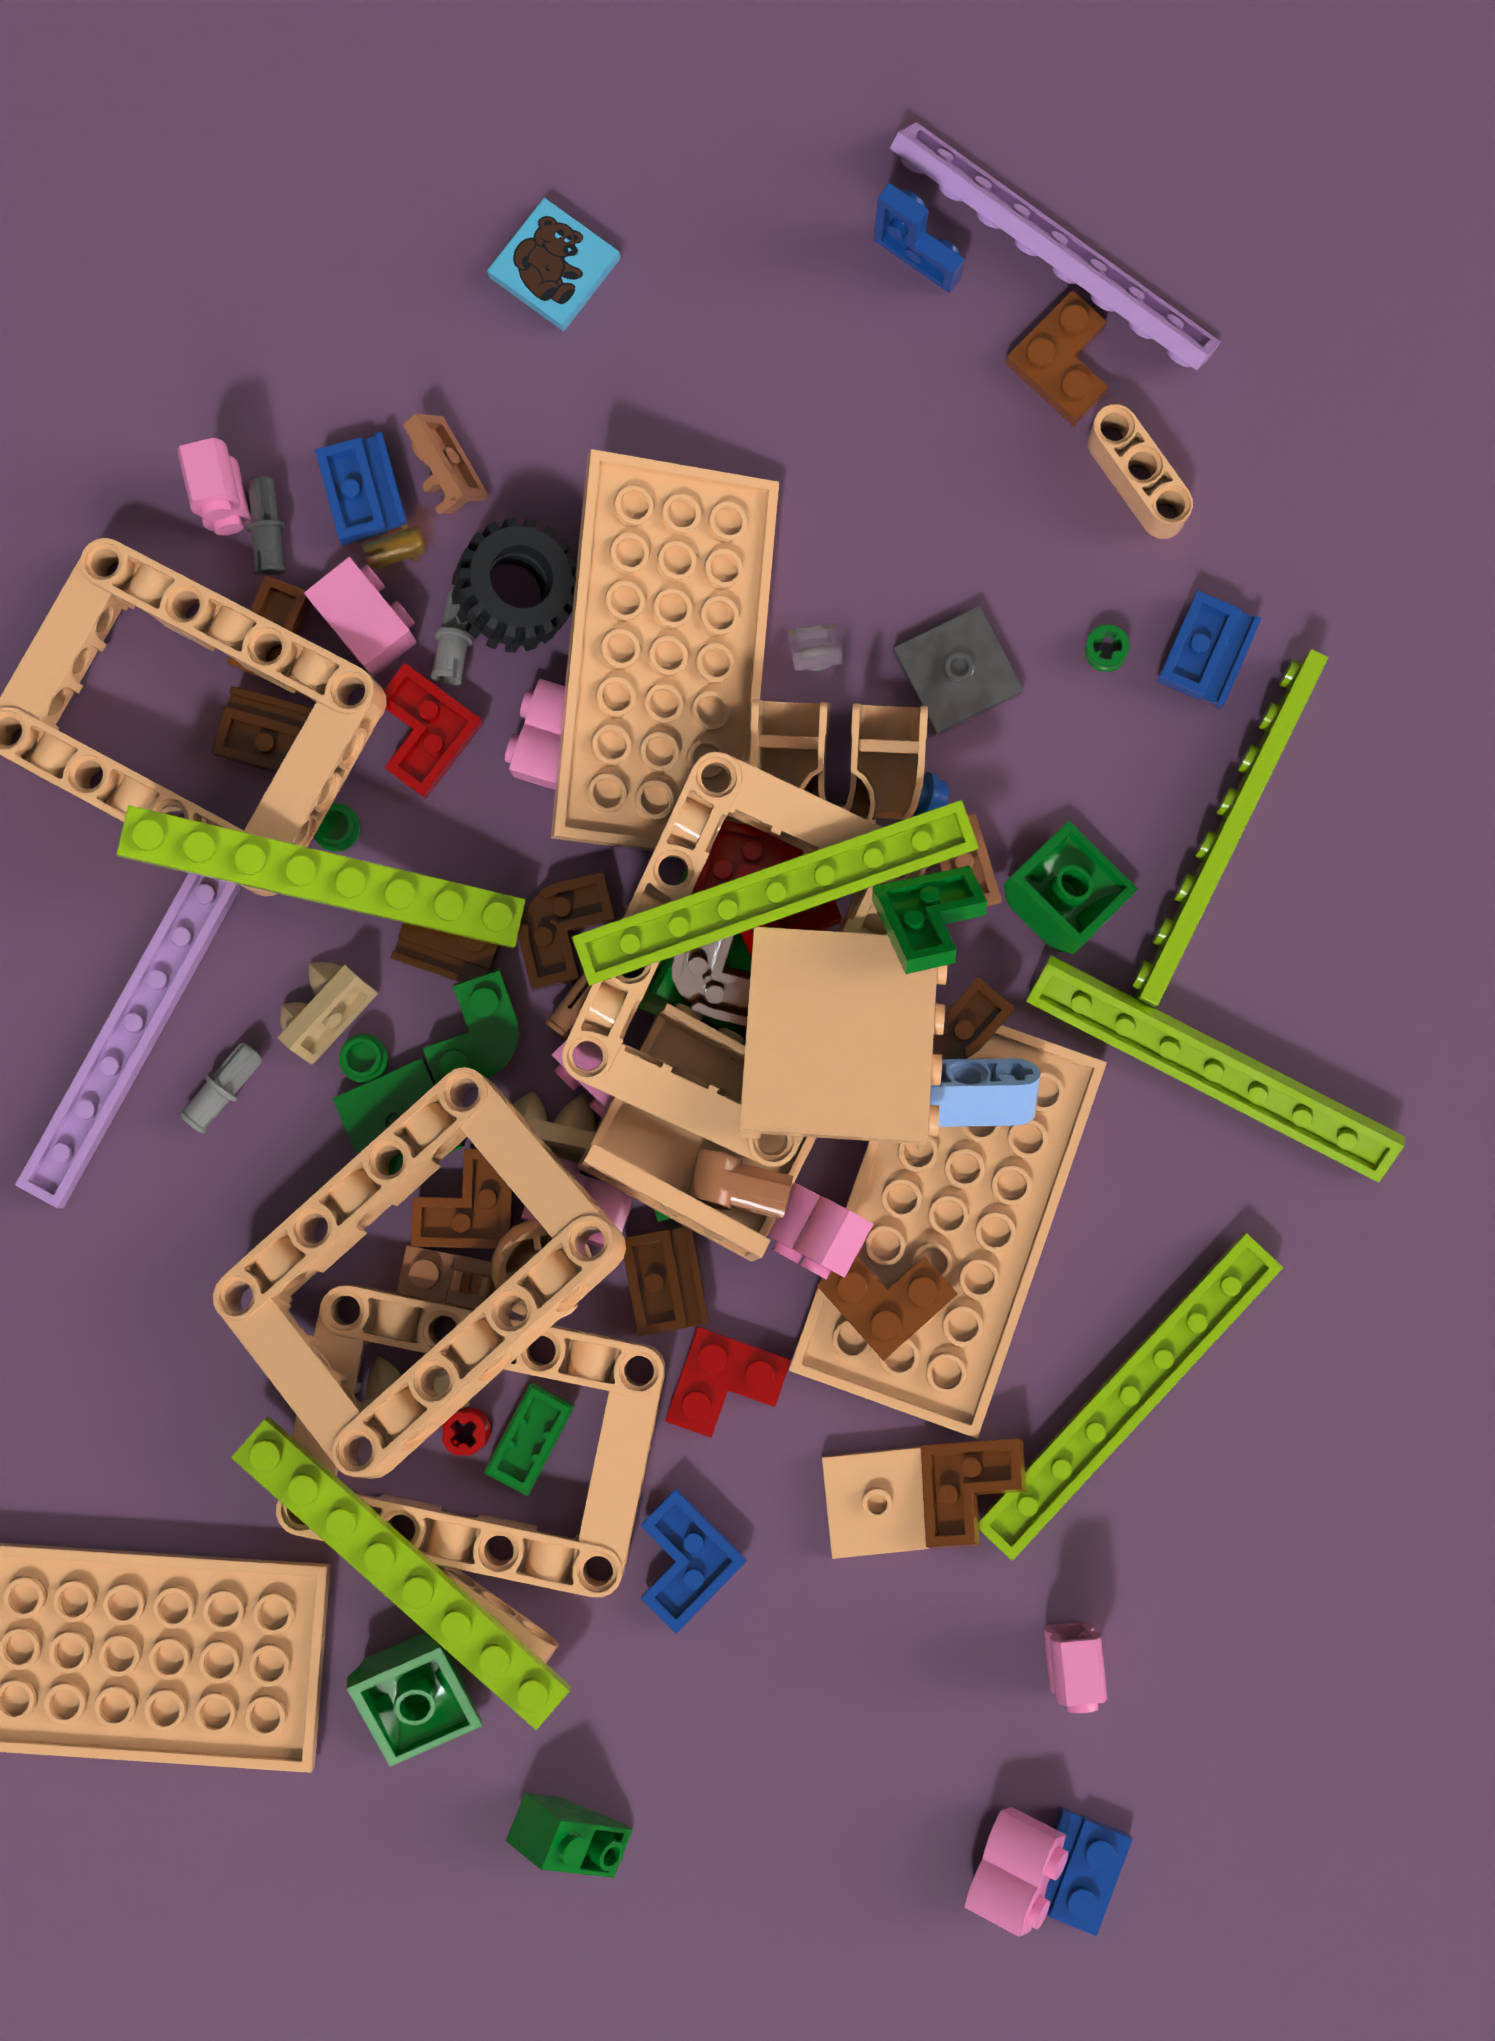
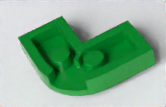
M500 968L453 984V989L468 1031L423 1047L435 1084L454 1069L463 1067L474 1069L488 1078L503 1069L512 1058L518 1043L519 1023Z

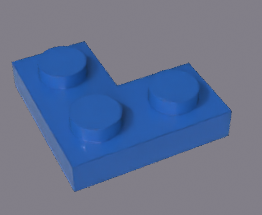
M888 183L877 200L873 240L950 294L961 279L965 259L961 257L959 250L951 242L943 238L935 239L926 232L929 210L925 208L923 201L915 193L907 189L901 191L891 183Z
M675 1488L640 1526L675 1560L641 1595V1599L677 1634L747 1562V1558Z

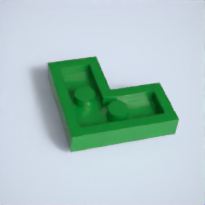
M970 865L873 886L872 902L905 974L954 964L957 949L945 924L985 916L988 902Z

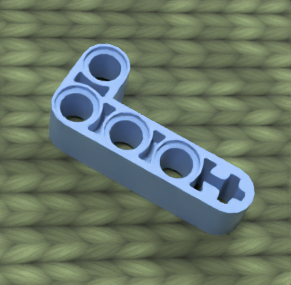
M1016 1058L942 1059L940 1085H931L930 1105H939L938 1127L1016 1126L1031 1122L1036 1112L1040 1070L1032 1062Z

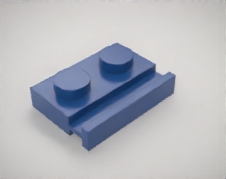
M382 431L375 433L376 436L366 439L359 437L315 449L338 539L342 545L386 534L391 529L409 527L387 443Z
M1197 590L1156 682L1200 701L1202 699L1214 704V707L1221 709L1226 703L1262 618L1257 615L1253 617L1241 612L1242 609Z
M1061 1806L1053 1828L1066 1834L1062 1849L1068 1851V1858L1059 1878L1056 1881L1050 1878L1045 1898L1050 1900V1906L1047 1914L1050 1918L1097 1936L1133 1839L1129 1833L1087 1816L1078 1815Z

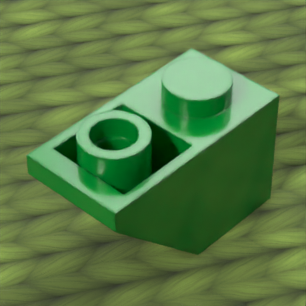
M525 1793L506 1842L541 1870L614 1878L633 1829L566 1799Z

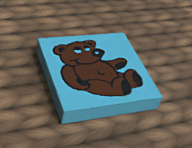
M544 197L492 263L487 273L490 279L564 332L621 257L617 249Z

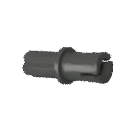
M267 476L250 478L248 480L252 522L246 525V531L251 533L253 542L254 573L263 576L285 573L286 566L281 533L285 529V523L278 520L274 480L272 477Z

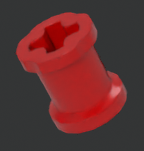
M472 1407L463 1408L443 1424L442 1443L454 1455H473L490 1440L492 1433L491 1421L480 1409ZM458 1421L463 1425L470 1421L475 1423L477 1428L472 1435L477 1440L476 1442L470 1438L464 1442L458 1439L457 1435L461 1431L460 1426L457 1424Z

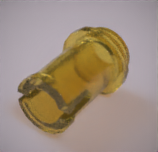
M404 524L401 531L362 542L364 553L373 555L366 557V561L373 571L410 558L416 562L420 560V555L427 553L426 544L418 525L409 527L408 524Z

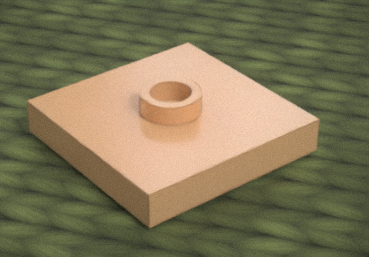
M920 1446L821 1456L832 1559L929 1549L926 1548Z

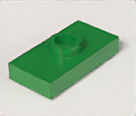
M533 1382L530 1383L484 1473L528 1496L576 1405Z

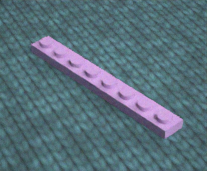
M916 122L897 133L890 149L901 156V162L905 167L915 173L926 174L939 184V190L945 196L955 201H963L977 211L978 219L985 225L995 229H1002L1015 239L1014 243L1021 251L1031 256H1039L1053 266V272L1061 280L1070 284H1078L1091 294L1090 297L1097 306L1106 311H1115L1128 320L1130 328L1137 335L1145 339H1154L1168 349L1167 353L1173 361L1181 366H1191L1198 370L1211 358L1221 341Z
M188 873L15 1186L56 1208L64 1209L242 886Z

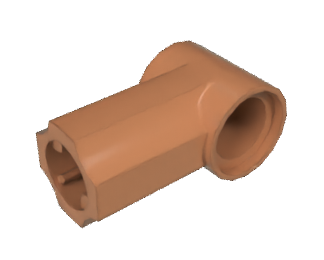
M699 1150L688 1195L713 1209L731 1210L732 1207L783 1220L793 1176L742 1164L741 1159L726 1153L713 1150Z

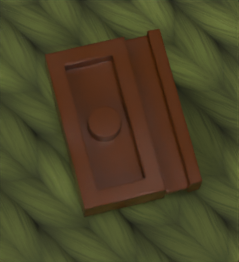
M231 686L229 692L231 696L227 707L225 706L211 753L220 758L277 773L313 708Z
M403 923L398 935L399 939L396 948L390 958L440 977L461 982L492 971L501 945Z
M685 1226L625 1237L626 1251L624 1261L638 1337L709 1324L693 1230Z

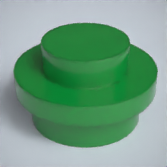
M332 804L315 833L314 839L318 845L327 851L344 852L353 847L358 841L361 833L360 820L357 814L348 806Z
M358 1034L350 1037L342 1045L339 1052L341 1070L349 1079L359 1083H368L381 1077L386 1071L389 1062L388 1051L384 1043L370 1034Z

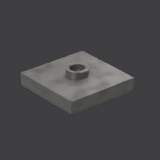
M980 606L893 649V653L920 706H928V722L935 736L1021 695L1024 691Z

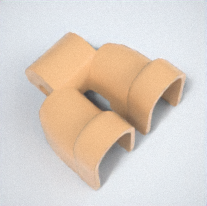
M752 699L750 765L826 800V750L830 730L831 703L774 702ZM853 703L850 792L846 805L837 806L875 824L877 818L905 820L912 817L918 806L923 786L928 706L896 707Z

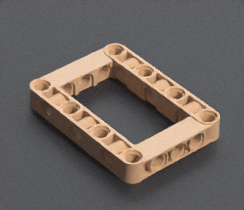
M100 538L89 543L83 550L79 561L0 696V755L122 822L125 820L128 805L173 816L184 814L186 819L308 847L375 726L384 714L387 705L386 695L382 687L366 671L355 664L116 540ZM119 562L116 571L106 576L108 568L112 564ZM200 603L198 612L193 617L186 619L187 610L192 605ZM136 606L178 634L211 651H214L216 648L260 677L293 694L297 690L316 702L245 830L58 731L60 728L56 725L74 692L80 693L83 687L80 682L97 652L104 651L107 645L104 640L122 609L127 611L129 607L134 610ZM277 645H282L280 655L275 660L266 662V656L270 649ZM357 688H365L363 699L355 705H348L349 695ZM22 728L20 739L11 745L12 735L16 730ZM103 770L101 782L98 786L90 789L92 777L95 773ZM240 885L246 888L247 890L264 897L274 896L277 894Z
M718 751L707 753L700 757L693 766L623 919L691 895L710 854L709 852L727 815L808 853L883 827L726 753ZM709 766L723 768L729 775L728 788L718 793L707 790L701 780L704 769ZM675 857L684 862L687 867V876L683 883L672 886L661 880L658 868L664 859ZM926 868L909 873L903 879L895 878L881 884L923 876ZM873 886L855 892L837 932L887 935L872 902ZM659 962L645 966L642 973L635 978H626L620 975L592 985L564 1045L562 1060L568 1074L576 1080L762 1165L770 1167L781 1166L792 1159L803 1136L784 1135V1144L778 1151L772 1153L762 1151L758 1146V1138H745L740 1135L739 1125L742 1097L622 1043ZM591 1041L601 1048L603 1057L597 1067L587 1070L575 1063L573 1051L581 1042Z
M463 1067L454 1069L444 1076L231 1268L216 1284L213 1293V1304L217 1313L221 1315L326 1452L336 1468L343 1474L352 1477L381 1478L392 1471L609 1275L623 1260L626 1244L621 1231L497 1085L476 1070ZM478 1087L479 1094L477 1100L469 1107H463L462 1100L464 1094L470 1088ZM467 1137L553 1239L370 1405L364 1408L347 1387L350 1381L345 1374L337 1373L317 1347L320 1345V1342L315 1336L307 1335L288 1311L291 1308L289 1303L293 1301L291 1295L317 1272L324 1273L367 1234L365 1229L392 1204L398 1206L441 1167L439 1162ZM402 1153V1167L397 1173L390 1175V1161L394 1156ZM326 1220L328 1223L327 1234L323 1240L317 1243L315 1240L316 1228L321 1222ZM602 1232L604 1236L602 1250L597 1255L588 1257L585 1248L587 1240L594 1233ZM248 1288H251L253 1294L252 1301L243 1310L241 1306L242 1295ZM519 1301H524L527 1306L526 1318L521 1324L513 1326L510 1321L511 1309ZM446 1369L449 1374L450 1383L445 1393L438 1396L434 1390L435 1377L439 1372ZM369 1439L372 1445V1455L369 1461L363 1465L358 1458V1450L361 1443Z
M343 1285L331 1289L323 1297L314 1336L320 1342V1345L317 1347L337 1373L345 1374L350 1381L347 1387L355 1395L361 1390L362 1382L358 1381L366 1344L374 1342L427 1353L439 1342L434 1333V1325L441 1316L452 1318L456 1325H458L475 1309L399 1295L396 1292L362 1285ZM345 1296L353 1297L360 1306L359 1317L352 1324L344 1322L338 1313V1305ZM510 1316L513 1326H517L524 1321L523 1318ZM552 1325L541 1335L550 1338L556 1348V1354L550 1363L537 1362L532 1357L529 1346L504 1370L609 1391L580 1534H577L574 1538L537 1531L538 1526L484 1514H480L478 1517H468L441 1511L442 1506L388 1494H383L380 1497L356 1494L391 1526L394 1516L405 1515L409 1517L414 1523L415 1534L413 1539L408 1541L435 1565L588 1597H604L611 1594L619 1586L626 1569L666 1374V1363L662 1354L655 1347L648 1344ZM643 1356L650 1360L654 1367V1375L650 1381L636 1383L629 1378L627 1364L631 1358ZM296 1415L292 1437L337 1476L338 1469ZM279 1500L277 1501L276 1516L279 1524L285 1531L296 1536L324 1541ZM491 1537H507L514 1547L513 1557L508 1560L495 1558L489 1550ZM594 1556L606 1558L612 1565L613 1575L606 1580L593 1579L586 1569L587 1560Z

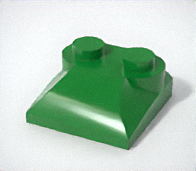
M1070 821L1058 830L1003 884L1005 898L1010 908L1049 947L1058 952L1074 954L1138 890Z
M428 1633L419 1634L367 1657L347 1677L346 1689L389 1767L482 1727V1719L453 1661V1656Z

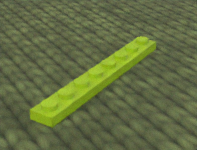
M1310 649L1300 661L1292 659L1279 683L1286 690L1279 704L1273 701L1269 704L1259 723L1258 728L1264 730L1265 733L1258 747L1250 744L1241 759L1237 771L1244 773L1238 788L1235 790L1229 787L1216 811L1223 818L1215 833L1210 830L1206 832L1195 854V857L1202 859L1194 876L1188 873L1185 875L1174 896V900L1180 902L1179 908L1173 920L1168 917L1163 919L1152 942L1158 945L1159 948L1151 963L1146 960L1142 962L1132 981L1131 986L1138 989L1134 998L1153 1008L1158 1006L1329 657Z
M960 800L572 936L588 984L592 986L975 851L979 847L963 801Z
M131 805L127 807L116 854L118 857L510 948L516 946L526 900Z
M1052 955L1047 960L1026 1000L1031 1005L1378 1183L1405 1146V1136Z
M1242 1233L1025 1467L1026 1492L1001 1493L978 1518L979 1530L1013 1561L1284 1267L1247 1233Z
M265 1418L233 1454L231 1458L535 1730L540 1727L570 1692L572 1687L272 1418Z

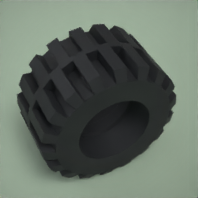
M506 518L501 527L497 525L496 521L487 525L482 534L477 532L470 540L453 573L451 584L455 585V588L451 594L453 605L459 604L460 606L456 615L461 624L466 621L470 622L472 627L468 633L475 639L480 634L486 636L488 640L485 645L490 648L496 649L497 645L501 643L505 644V652L516 653L520 646H524L525 651L536 649L540 642L545 644L551 640L572 613L576 582L574 574L577 568L576 557L567 558L566 553L570 546L564 539L559 543L552 539L556 531L546 526L543 532L535 529L537 521L526 519L523 526H517L516 518ZM505 564L524 568L532 574L539 585L541 592L540 603L529 608H518L505 603L492 588L490 570Z

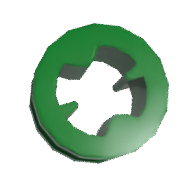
M1110 624L1100 625L1093 629L1087 638L1084 649L1085 658L1095 670L1113 672L1120 668L1126 660L1130 648L1129 638L1118 626ZM1105 637L1113 639L1112 646L1118 644L1120 647V651L1113 652L1111 659L1101 658V650L1098 652L1094 651V646L1101 645L1102 639Z

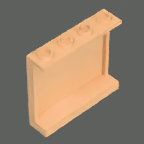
M769 927L754 928L739 1125L741 1137L761 1139L762 1134L908 1143L918 1144L917 1149L925 1150L928 1136L938 1135L939 1105H930L931 1085H940L942 1055L933 1054L934 1034L943 1035L945 1004H935L936 984L946 985L947 965L905 974L888 935Z
M667 1003L658 1012L639 1050L742 1097L745 1039L729 1029L719 1028L717 1031L701 1022L703 1018L701 1014L693 1011L686 1005L676 1004L674 1007ZM613 1097L577 1168L752 1262L763 1257L771 1241L767 1236L776 1218L732 1207L731 1210L713 1209L688 1195L698 1151L713 1150L726 1153L741 1159L742 1164L793 1176L792 1188L817 1137H803L797 1152L790 1161L781 1166L770 1167ZM762 1134L761 1139L758 1138V1146L764 1152H776L783 1146L785 1136Z

